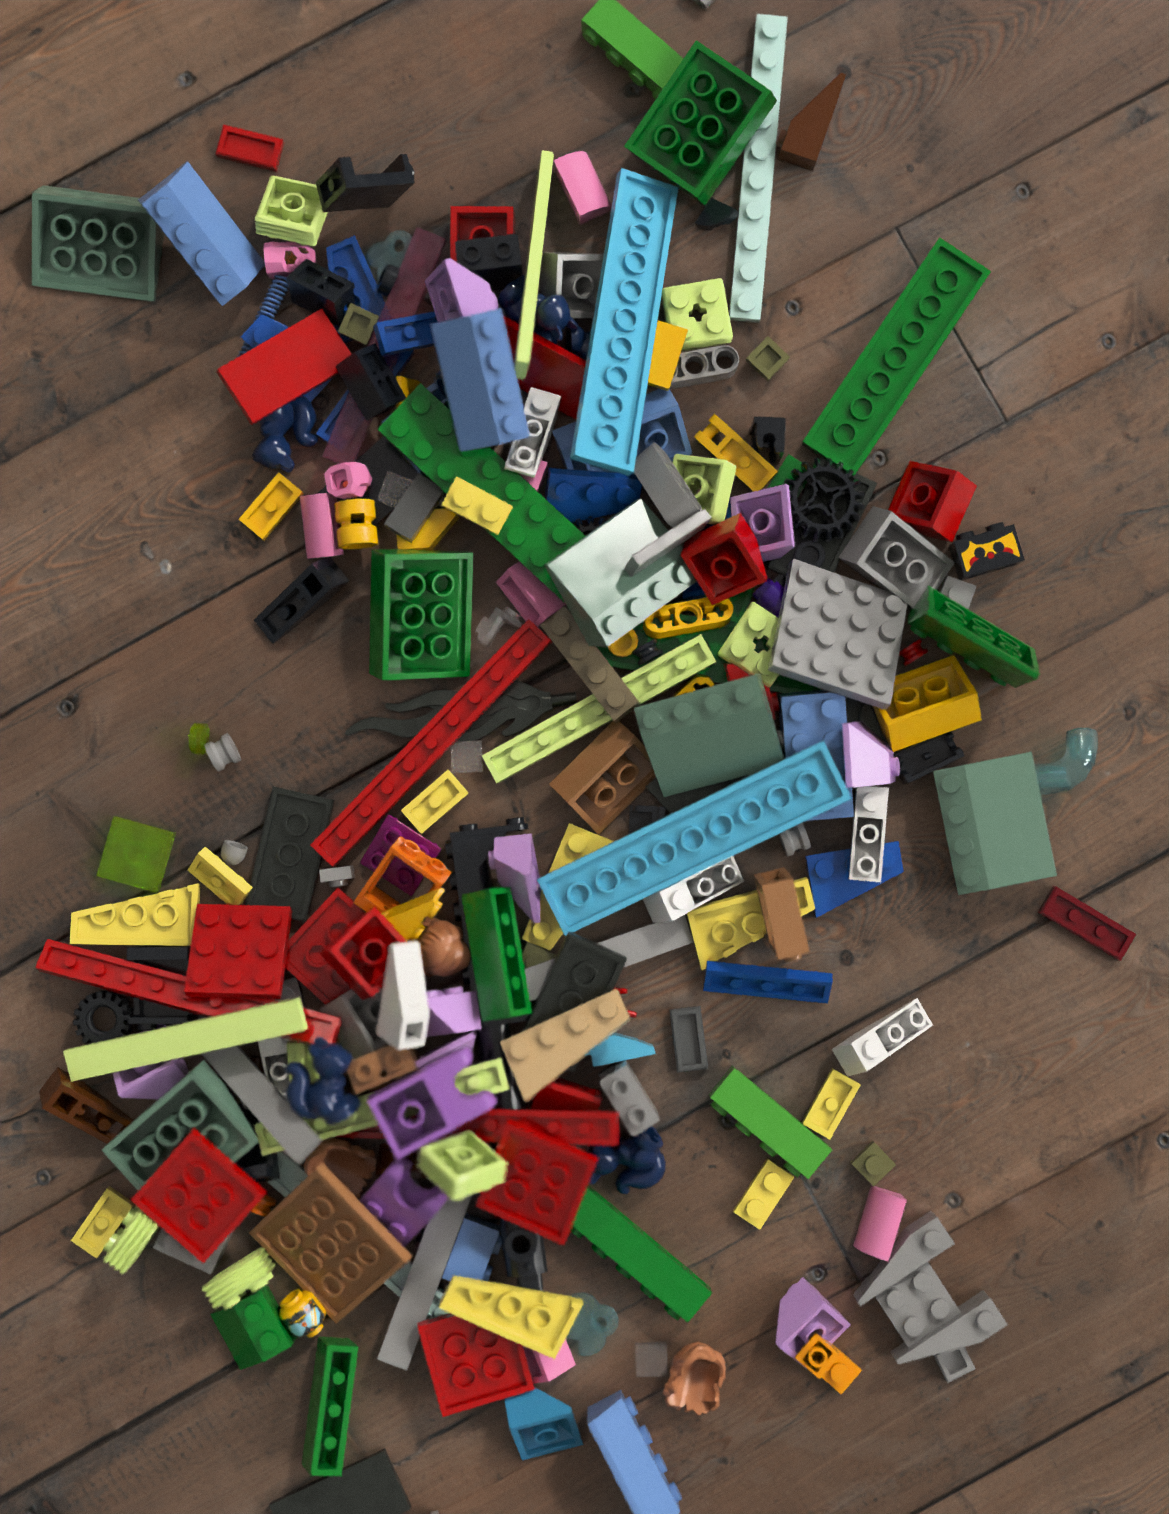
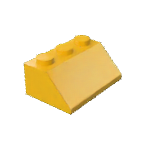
M954 655L895 676L891 705L886 710L873 706L881 731L893 752L982 720L978 694Z

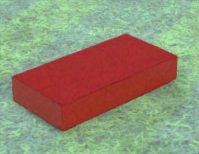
M223 124L215 154L219 158L277 172L284 141L280 138Z

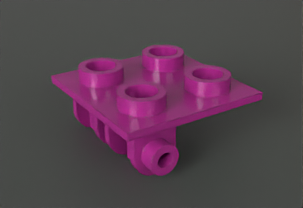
M388 814L360 863L374 872L388 850L400 836L415 842L420 850L431 858H437L441 848L437 846L438 844L432 843L423 837L420 832H415L412 827L409 828L398 821V818ZM396 856L382 878L412 897L424 875Z

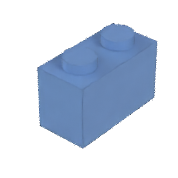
M466 1213L442 1278L450 1281L452 1276L455 1275L488 1281L493 1269L492 1266L488 1265L491 1254L498 1255L502 1245V1239L499 1235L500 1225Z

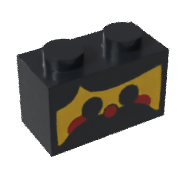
M999 522L985 527L986 532L975 535L974 531H968L956 535L957 541L950 544L949 549L955 562L954 566L958 579L961 581L1023 562L1025 559L1014 524L1005 527L1003 522Z

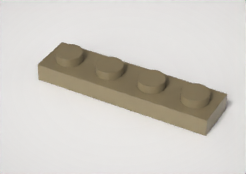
M565 606L540 624L615 723L640 705V702L596 646L588 645L573 616Z

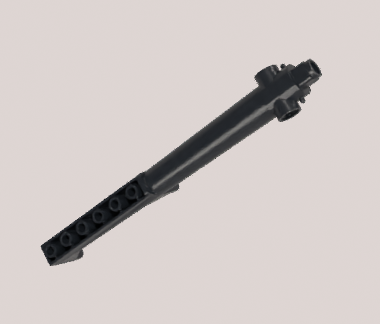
M524 817L506 819V825L482 829H478V824L459 826V832L450 833L451 840L445 841L447 859H453L455 871H451L452 873L450 874L451 890H458L459 902L453 903L456 922L462 921V940L467 944L470 951L469 965L462 970L464 984L470 983L471 992H477L461 895L493 888L488 852L494 850V838L504 837L510 832L528 830V823H525ZM479 1007L482 1028L477 1030L480 1063L502 1057L510 1085L509 1090L494 1093L497 1102L493 1108L521 1109L518 1084L500 1042L511 1037L509 1023L527 1021L530 1014L482 1022ZM490 1142V1147L494 1152H496L499 1142ZM499 1217L506 1276L516 1277L517 1287L544 1292L542 1273L548 1272L543 1236ZM518 1235H524L530 1241L526 1246L519 1247L512 1240Z

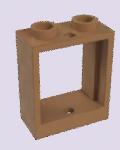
M784 867L753 874L770 948L778 960L783 959L784 962H791L801 959L802 954L809 953L793 877Z
M389 1045L353 1060L347 1071L355 1093L364 1095L378 1091L417 1071L419 1068L415 1062L420 1057L417 1047L397 1050L392 1045Z

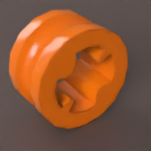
M265 1194L251 1212L266 1217L271 1212V1206H275L277 1201Z

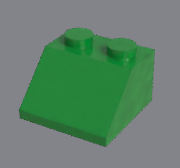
M268 1284L253 1293L251 1291L248 1292L238 1303L227 1310L221 1307L210 1314L240 1370L272 1358L290 1348L296 1339L280 1320L279 1311L281 1308Z

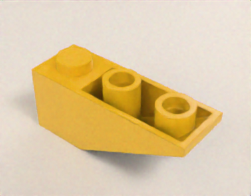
M442 888L436 889L381 912V914L406 941L409 939L416 941L426 927L421 924L426 916L432 919L442 906L438 899L445 890Z

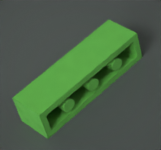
M598 0L582 18V35L584 39L594 47L597 45L606 52V57L611 63L617 67L622 65L630 72V78L641 87L645 85L653 92L652 96L656 100L683 60V57L616 0Z
M733 1065L709 1093L710 1098L714 1100L710 1105L724 1117L728 1113L738 1120L735 1126L748 1137L752 1133L762 1140L759 1146L773 1158L776 1154H779L785 1159L786 1163L783 1166L797 1178L803 1174L809 1179L832 1151V1148Z

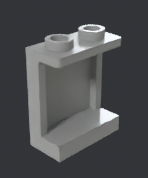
M627 1060L616 1062L598 1074L601 1079V1087L616 1111H619L620 1118L632 1136H636L660 1121L657 1109Z

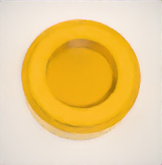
M631 629L608 646L609 651L617 657L630 656L631 652L638 645L636 632Z

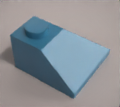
M537 1388L505 1398L509 1429L522 1460L583 1445L582 1437L570 1406Z

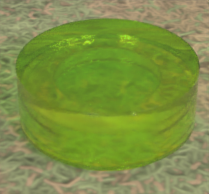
M194 723L189 733V749L192 754L204 755L206 753L204 744L209 742L210 736L208 724Z

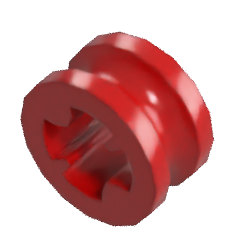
M921 638L899 652V657L904 658V666L909 665L929 652L927 648H922Z

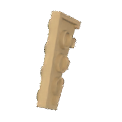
M617 989L500 1042L525 1102L535 1097L536 1093L546 1085H550L561 1073L573 1064L575 1065L585 1054L595 1046L600 1045L631 1020Z

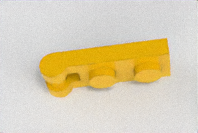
M714 413L708 420L710 421L709 425L703 431L699 430L694 438L717 459L727 460L736 465L735 475L753 492L764 489L778 471ZM721 431L725 438L716 445L712 439Z

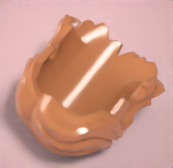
M427 917L421 922L426 927L416 941L420 945L424 975L429 977L434 975L446 977L468 967L470 951L467 944L462 940V929L449 921L437 918L430 919Z
M328 1138L324 1139L307 1156L304 1163V1171L309 1176L323 1163L358 1199L361 1197L360 1193L363 1192L362 1187L366 1188L367 1186L364 1178L370 1179L372 1177L371 1172L376 1170L375 1164L377 1160L373 1150H363L359 1146L351 1145L347 1140Z
M700 1342L684 1346L673 1356V1362L670 1366L671 1376L668 1382L665 1383V1389L662 1392L666 1396L665 1404L668 1407L676 1408V1410H680L685 1405L684 1412L688 1413L692 1410L697 1416L718 1409V1387L721 1388L726 1372L725 1360L722 1354Z

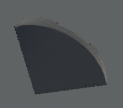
M711 197L695 224L701 230L710 231L713 228L732 223L739 214L735 208Z

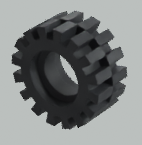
M109 990L89 994L79 1002L78 1005L80 1006L74 1012L76 1019L73 1020V1026L77 1025L78 1030L75 1031L77 1036L81 1035L83 1037L81 1041L85 1044L127 1036L133 1030L131 1028L132 1024H127V1017H132L133 1007L130 1008L128 1005L130 1001L127 998H122V994ZM100 1007H107L115 1014V1025L109 1031H101L93 1023L94 1012Z

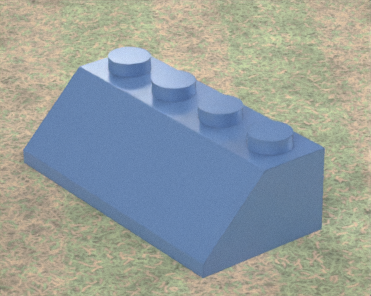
M188 161L138 199L143 208L221 306L245 289L265 266L264 260Z
M501 308L430 324L459 452L530 437Z
M657 389L646 394L636 457L653 442L666 452L672 462L675 454H693L679 404L670 389L669 391ZM576 422L552 430L565 469L617 473L570 459Z
M619 1390L587 1407V1424L633 1514H679L680 1506L678 1501L682 1500V1496L675 1482L669 1484L664 1475L668 1471L660 1453L654 1455L649 1445L653 1443V1440L645 1424L639 1426L635 1418L638 1410L630 1396L625 1398L622 1391Z

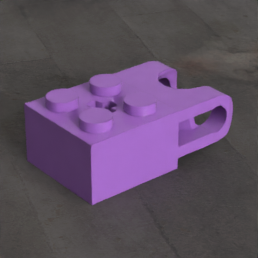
M463 1046L368 1096L367 1102L397 1160L453 1131L456 1127L495 1106L497 1100L491 1091L483 1090L479 1093L467 1095L461 1093L455 1086L456 1074L470 1065L473 1053L469 1047ZM413 1105V1107L419 1108L417 1118L412 1119L411 1115L405 1116L404 1113L407 1110V1106Z
M405 1156L398 1160L396 1158L359 1199L403 1247L434 1217L448 1199L446 1193L438 1185L432 1189H425L417 1185L409 1172L413 1163Z

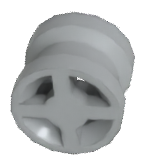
M228 733L222 735L220 740L215 743L210 741L204 744L206 752L218 772L225 769L226 764L230 762L237 763L241 761L238 749Z
M803 823L778 834L787 857L793 855L795 850L811 848Z

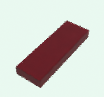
M1056 886L1052 887L1037 912L1118 961L1122 960L1136 936L1134 932Z

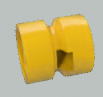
M350 499L334 503L335 521L341 524V527L336 530L339 549H364L379 545L377 527L372 525V521L376 519L374 500ZM361 519V523L351 524V520Z

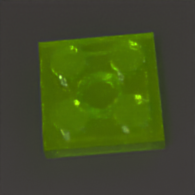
M113 816L96 876L159 893L176 832Z

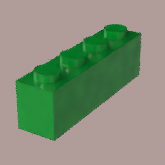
M511 886L491 888L461 895L482 1022L531 1014L532 1010Z
M318 1336L301 1463L312 1476H342L358 1346L349 1338Z

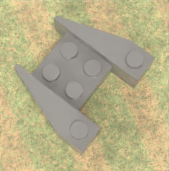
M929 1211L904 1228L893 1245L889 1262L880 1259V1263L869 1277L867 1276L853 1294L860 1306L876 1297L904 1340V1343L890 1351L898 1364L981 1343L1008 1325L984 1290L957 1307L928 1262L955 1244L932 1211Z

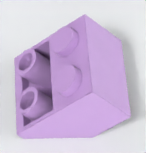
M463 986L426 991L429 1009L426 1037L482 1029L476 991L464 993Z

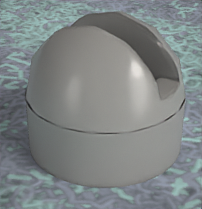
M224 840L221 848V857L228 865H237L244 860L248 847L236 841Z

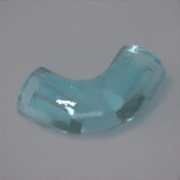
M1074 728L1067 731L1066 752L1064 756L1057 762L1035 764L1041 795L1069 791L1086 779L1096 761L1098 751V732L1096 730Z

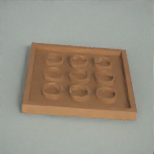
M323 1163L249 1232L304 1291H311L326 1310V1314L336 1324L401 1269L412 1257Z

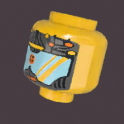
M296 1289L280 1302L279 1318L292 1336L301 1338L307 1335L308 1338H311L322 1330V1322L325 1319L326 1310L311 1291Z

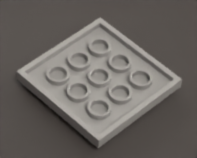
M793 559L788 566L768 671L886 710L891 705L907 603L889 591Z

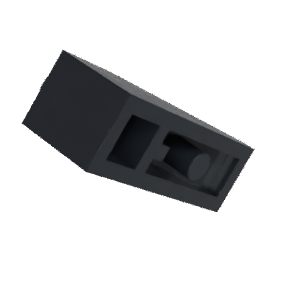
M331 557L314 562L272 601L254 621L271 643L274 644L329 601L349 582V579Z

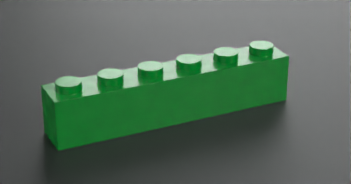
M588 1185L571 1232L580 1239L583 1236L588 1238L593 1243L591 1248L600 1257L606 1259L609 1256L617 1263L615 1268L624 1277L630 1280L633 1276L642 1284L639 1288L652 1300L658 1297L666 1304L664 1309L676 1320L683 1318L688 1323L712 1294L711 1287Z

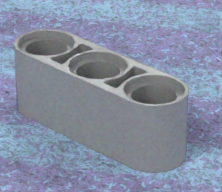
M729 345L682 352L670 389L731 378L739 364L738 352ZM721 356H726L732 361L733 365L728 369H723L717 365L716 360ZM690 362H697L701 365L702 371L698 374H691L686 370L685 366Z
M653 442L636 457L635 475L663 518L672 528L702 510L698 500L666 452L658 444Z

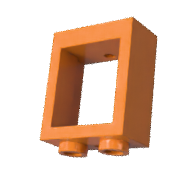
M400 836L388 850L353 903L366 912L374 906L380 912H384L400 905L399 902L376 887L396 856L434 883L428 893L441 888L452 872L446 868L443 862L436 858H431L421 851L415 842Z

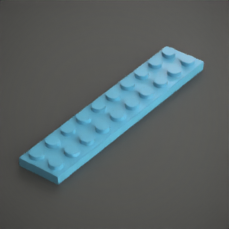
M621 168L616 177L570 459L630 476L634 472L678 187Z
M822 740L539 877L537 881L566 936L568 931L573 933L852 798Z

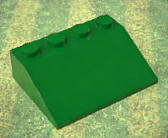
M696 40L624 147L679 189L705 206L777 100L772 91Z
M413 549L371 550L370 675L380 680L470 677L473 552Z
M929 585L908 615V624L911 625L910 630L922 638L931 637L938 642L937 646L949 654H953V652L958 653L964 657L963 661L975 670L983 668L991 673V679L1002 686H1006L1008 683L1017 688L1036 680L1040 675L1034 648Z

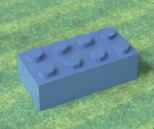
M824 689L777 694L784 759L823 740L846 786L842 726L843 723H847L845 696ZM852 787L847 788L852 799L806 821L854 817Z

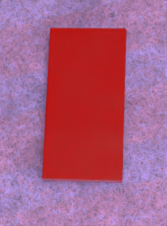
M320 309L218 368L216 373L252 426L338 375L339 372L335 366L352 353L323 309Z
M503 316L514 363L519 324ZM533 332L530 362L526 378H517L519 389L529 394L530 388L533 387L560 395L559 411L577 419L586 361Z

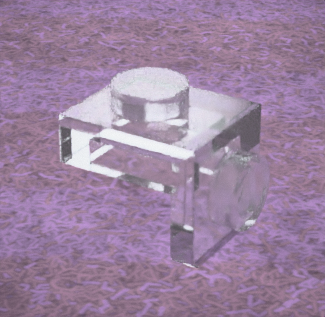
M506 606L503 610L496 607L489 618L484 616L475 631L479 634L477 641L489 648L504 622L517 630L523 625L519 621L521 615Z

